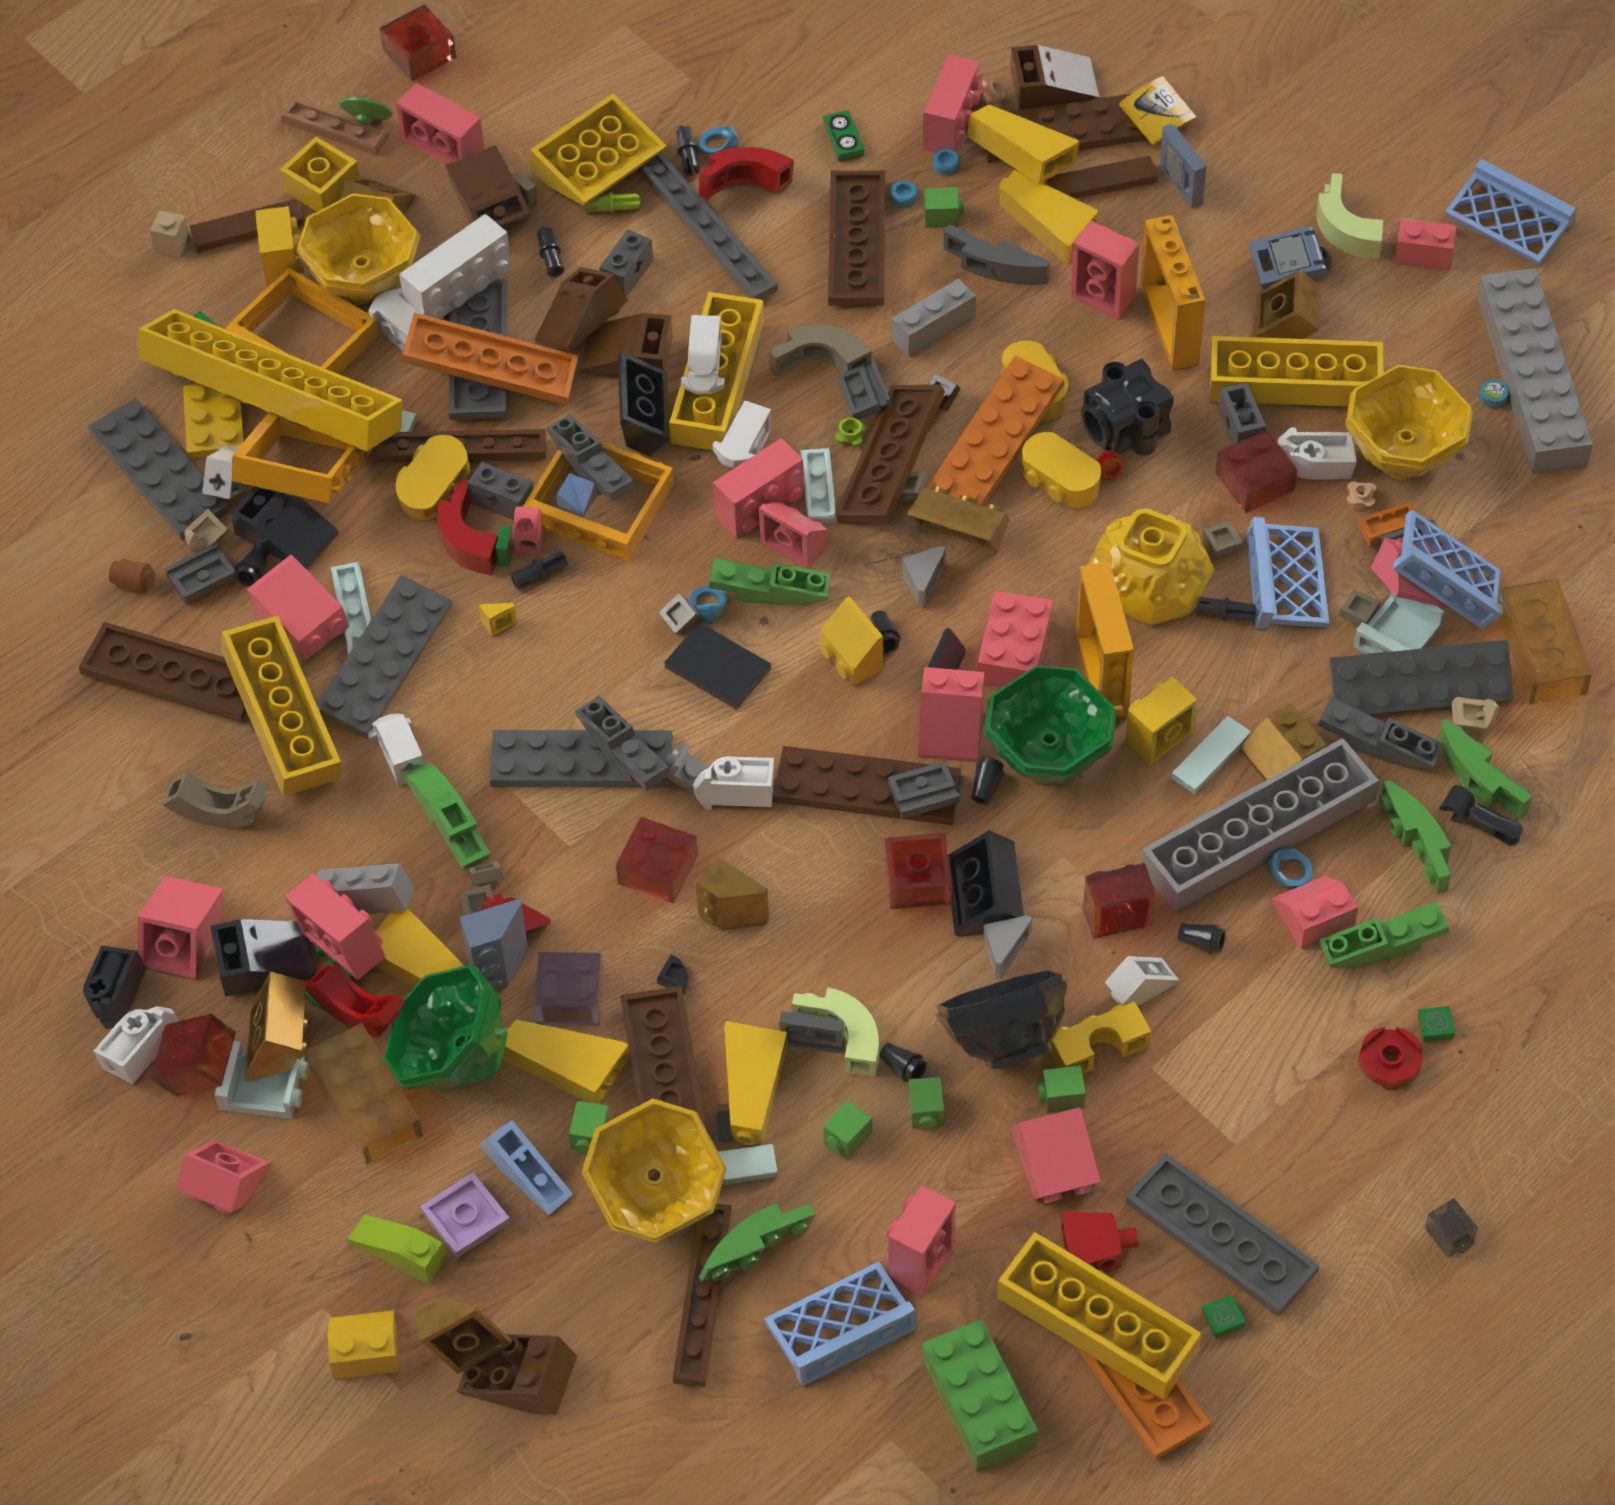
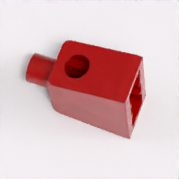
M1061 1213V1232L1065 1250L1095 1269H1102L1104 1273L1121 1267L1122 1249L1139 1246L1136 1228L1118 1230L1113 1213Z

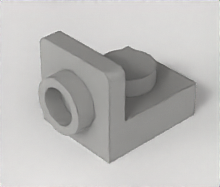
M684 743L678 750L673 748L665 761L671 773L667 779L694 794L693 783L695 779L710 766L688 754L690 745Z

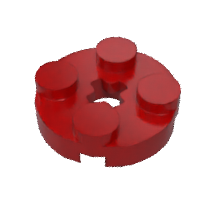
M1379 1027L1368 1033L1363 1039L1358 1063L1363 1073L1371 1081L1382 1085L1386 1090H1395L1399 1086L1412 1082L1418 1076L1423 1059L1422 1047L1419 1040L1411 1032L1403 1028L1396 1027V1030H1385L1386 1027ZM1387 1052L1390 1055L1396 1053V1061H1387L1384 1053Z

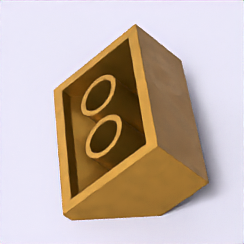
M936 486L933 487V490L924 488L909 510L908 516L919 527L998 552L1010 520L1006 513H1003L1004 509L1002 507L989 503L987 507L976 504L977 500L961 495L960 499L949 496L950 492Z
M274 972L269 973L249 1010L244 1081L252 1082L290 1071L296 1060L302 1059L306 1049V1041L302 1039L308 1019L304 1017L309 1001V996L305 995L306 981Z

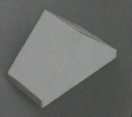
M938 546L902 559V576L920 608L924 609L946 565V547Z
M1026 915L984 925V943L996 978L1001 980L1030 937L1032 930L1031 917Z

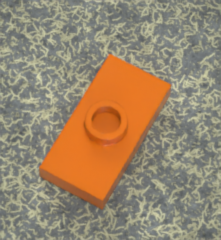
M1410 501L1359 518L1357 526L1370 547L1379 544L1380 536L1404 529L1406 514L1411 510L1415 512L1416 510Z

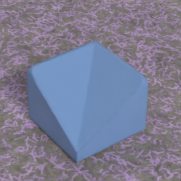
M569 474L557 493L558 507L584 517L597 496L596 484Z

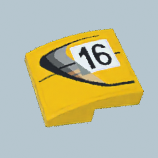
M1163 76L1138 89L1119 104L1152 145L1162 141V131L1165 125L1173 124L1177 129L1191 124L1196 118L1195 114Z

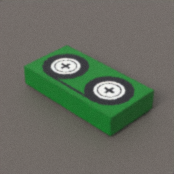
M846 110L824 115L823 123L838 161L864 156V147L850 111Z

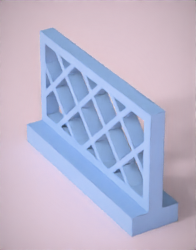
M1480 159L1477 163L1474 174L1445 210L1446 217L1540 266L1566 230L1569 231L1574 225L1576 214L1575 207L1483 159ZM1478 183L1486 187L1488 193L1473 196L1471 189ZM1505 197L1510 200L1511 206L1496 209L1494 199ZM1490 200L1491 210L1477 212L1476 202ZM1471 204L1473 213L1461 215L1455 210L1460 205ZM1530 210L1534 213L1535 218L1520 221L1517 211ZM1513 212L1516 222L1501 225L1498 215ZM1494 216L1496 226L1486 228L1480 225L1479 219ZM1552 222L1559 226L1554 232L1543 233L1541 224ZM1537 225L1539 235L1524 237L1523 227ZM1518 229L1520 238L1509 240L1503 236L1502 231ZM1542 242L1543 249L1538 255L1527 249L1526 244Z
M1411 510L1408 512L1405 520L1401 556L1394 560L1393 569L1481 629L1499 618L1503 613V606L1497 603L1500 569L1415 511ZM1416 526H1418L1421 529L1424 536H1421L1419 534ZM1425 541L1428 542L1434 554H1430L1424 543ZM1438 541H1440V542L1443 544V546H1444V548L1446 549V551H1443V550H1442V548H1441V546L1439 545ZM1448 556L1452 560L1456 569H1453L1447 559ZM1460 556H1462L1465 559L1468 566L1465 567ZM1470 571L1473 573L1478 584L1474 583L1469 574ZM1482 571H1484L1485 573H1487L1488 575H1490V578H1489V581H1488V582H1487V580H1486L1484 574L1482 573Z
M1253 517L1246 533L1252 598L1253 604L1257 607L1255 617L1256 629L1267 630L1269 624L1327 628L1329 617L1319 528L1265 524V518ZM1269 534L1279 535L1285 541L1280 546H1277L1269 539ZM1299 536L1311 537L1312 545L1306 548L1296 539ZM1289 544L1301 553L1295 559L1283 551ZM1276 555L1288 564L1282 570L1271 561ZM1303 558H1307L1314 564L1315 568L1310 572L1299 564ZM1292 568L1303 577L1297 583L1286 575ZM1278 579L1290 588L1284 594L1274 587V583ZM1307 581L1317 588V592L1313 596L1301 587ZM1294 592L1306 601L1300 607L1288 598ZM1283 603L1293 613L1290 615H1277L1276 607ZM1311 605L1320 613V618L1310 617L1303 610Z
M880 1262L868 1266L764 1318L766 1326L795 1369L796 1377L802 1386L918 1329L915 1309L909 1301H905ZM875 1275H878L882 1281L879 1290L863 1287L865 1280ZM843 1291L854 1293L850 1304L834 1301L836 1295ZM860 1294L876 1297L873 1308L856 1305ZM882 1299L895 1301L898 1307L890 1311L878 1310ZM814 1305L825 1307L822 1318L806 1315L808 1308ZM831 1309L847 1312L844 1323L828 1320ZM853 1313L869 1316L868 1322L860 1326L850 1324ZM786 1319L796 1321L793 1333L779 1330L776 1324ZM803 1323L818 1326L815 1337L799 1334ZM825 1327L840 1330L839 1336L832 1340L821 1339ZM796 1342L812 1345L810 1351L798 1357L793 1352V1348Z

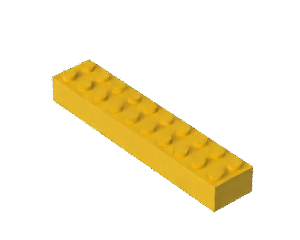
M173 309L139 328L138 359L150 363L151 366L170 371L176 376L190 379L198 385H205L217 390L221 394L237 398L243 403L262 408L265 412L284 417L290 422H296L309 427L312 431L331 436L334 440L351 444L359 450L368 451L401 430L402 399Z

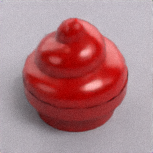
M1107 450L1102 452L1096 459L1101 467L1102 478L1115 479L1121 475L1124 468V460L1118 452Z

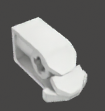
M401 288L382 292L374 298L369 309V316L372 319L377 318V322L381 320L382 332L401 351H404L413 313H421L403 299Z
M691 316L688 349V370L690 372H688V377L681 378V386L696 395H709L725 387L724 378H718L721 350L720 316Z
M744 400L722 443L717 441L713 443V451L718 456V461L722 465L736 468L761 451L771 432V409Z
M1290 428L1279 437L1275 453L1283 464L1289 466L1295 475L1308 480H1351L1357 463L1352 436L1349 432H1297L1296 428Z
M220 445L219 451L206 457L202 494L231 499L245 491L248 486L247 484L232 481V455L240 446Z
M389 714L378 718L372 723L373 728L368 733V739L370 743L378 741L397 785L401 786L407 783L403 775L424 765V761L411 731L412 722L410 718H405L403 714Z
M728 756L715 760L708 769L698 775L693 783L696 799L705 810H712V805L772 807L774 758Z
M157 1006L148 1010H133L122 1017L93 1052L104 1070L133 1085L170 1041L175 1043L178 1040L179 1021L170 1008Z

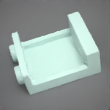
M1390 591L1389 598L1368 624L1362 622L1356 629L1353 647L1365 654L1426 648L1442 628L1444 611L1437 605L1396 597Z
M228 1040L215 1091L218 1109L220 1111L293 1119L295 1108H300L302 1103L303 1091L300 1089L302 1080H307L309 1074V1062L305 1061L304 1055L302 1059L296 1060L290 1071L248 1082L244 1081L246 1051H243L241 1042Z

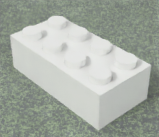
M484 214L400 273L403 299L422 315L442 320L446 314L456 307L462 306L470 297L483 291L487 285L497 278L503 277L512 269L508 233L488 215Z

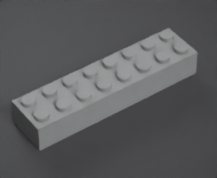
M1536 268L1481 275L1477 299L1503 382L1509 388V402L1531 472L1536 473L1588 466L1593 444Z
M1341 738L1142 849L1141 869L1172 909L1177 912L1268 861L1279 849L1291 848L1376 800L1379 780L1344 738Z

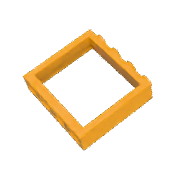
M1173 215L1145 220L1140 282L1142 292L1171 369L1176 370L1199 365L1205 309L1203 292ZM1197 294L1198 298L1190 299V295Z
M287 268L225 327L228 331L284 352L252 332L292 295L356 332L321 366L339 375L378 337L377 318L372 319L369 316V312L361 310L347 299L331 295L304 274L301 275L291 268Z
M268 413L232 455V481L330 504L333 498L341 493L344 484L352 479L355 470L362 466L364 459L368 454L372 453L374 447L368 451L359 450L351 444L334 440L331 436L312 431L309 427L296 422H290L286 418L274 413ZM282 435L346 450L328 474L262 460Z
M601 442L603 451L630 477L655 486L628 533L625 534L547 505V502L571 465L560 449H558L523 507L541 509L542 525H545L546 531L629 561L674 487L673 468L664 465L663 462H655L644 458L638 453H631L617 448L611 443Z
M1110 562L1091 563L1086 566H1080L1076 638L1088 681L1116 709V719L1128 717L1134 647Z

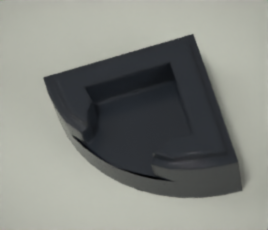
M671 954L657 977V984L666 988L682 986L683 995H685L688 989L687 972L682 962Z
M718 1104L716 1106L718 1138L720 1143L732 1142L729 1104Z

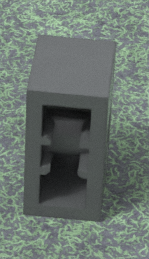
M627 230L600 266V271L615 274L626 297L653 262L652 239Z
M1248 382L1221 388L1218 411L1235 452L1240 453L1262 448L1264 446L1266 425Z
M481 462L468 482L471 504L514 520L516 506L523 507L533 491V482Z

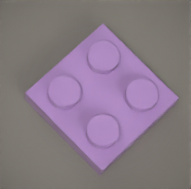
M474 1172L420 1206L421 1213L456 1258H459L510 1224L508 1215Z

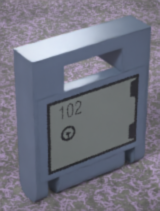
M1173 124L1165 125L1162 131L1160 168L1189 206L1193 208L1203 203L1207 166Z
M1312 226L1248 242L1262 290L1298 270L1302 271L1312 280L1327 275V268ZM1270 255L1274 270L1263 272L1261 262L1270 260Z

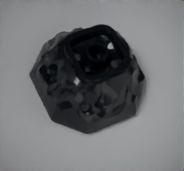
M1051 970L1016 976L948 999L936 1005L938 1010L936 1016L953 1041L960 1045L968 1055L984 1060L985 1065L991 1069L1006 1067L1052 1051L1050 1041L1054 1039L1065 1013L1064 1003L1067 981L1063 980L1061 973Z

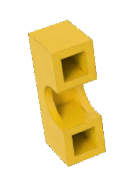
M1135 1001L1126 1005L1119 1004L1114 1006L1109 1012L1099 1016H1089L1077 1025L1059 1028L1054 1039L1050 1041L1052 1049L1050 1054L1058 1068L1081 1065L1083 1074L1094 1069L1095 1054L1091 1048L1093 1045L1102 1042L1109 1043L1118 1050L1121 1058L1150 1047L1151 1029Z

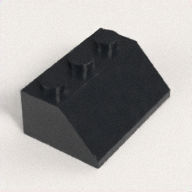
M620 352L618 354L620 424L627 447L651 456L670 439L668 372Z
M988 830L945 856L954 933L956 936L984 935L985 924L1024 916L1014 841Z

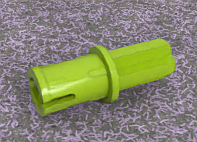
M613 192L599 195L586 204V213L611 211V214H614V210L639 209L640 196L639 194L613 195Z

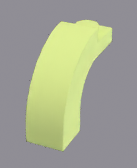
M1332 173L1330 184H1325L1324 193L1318 194L1316 217L1322 234L1331 244L1348 254L1362 258L1379 259L1383 220L1361 218L1350 213L1341 201L1343 174Z
M827 987L825 998L811 993L803 995L794 993L792 1012L798 1011L815 1017L831 1016L837 1020L844 1021V1037L847 1041L845 1072L876 1077L879 1063V1035L876 1023L867 1008L851 995Z

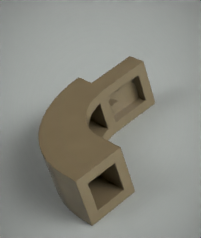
M824 324L805 325L787 331V342L779 344L769 351L770 370L775 376H778L803 362L818 360L832 364L842 374L861 365L863 367L871 365V350L860 338L845 329Z
M185 772L171 780L162 805L187 819L201 824L221 828L245 827L253 824L257 811L263 807L266 801L264 794L268 784L258 778L241 788L224 789L210 785L191 773Z

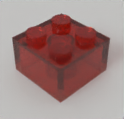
M425 4L380 27L383 51L411 81L457 58L454 35Z
M1266 429L1217 452L1215 473L1245 513H1248L1295 491L1298 469Z
M640 817L616 863L618 884L674 904L698 857L697 836Z
M946 833L884 838L890 909L952 904V881Z
M1145 863L1137 865L1127 864L1119 869L1106 872L1096 871L1091 875L1085 876L1083 910L1093 939L1153 925L1156 893Z
M213 1014L166 1024L154 1062L151 1080L176 1097L221 1087L236 1031Z

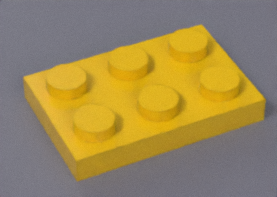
M184 385L183 396L188 459L208 457L219 451L220 445L241 446L244 442L242 402L237 398L221 394L217 390L205 385Z

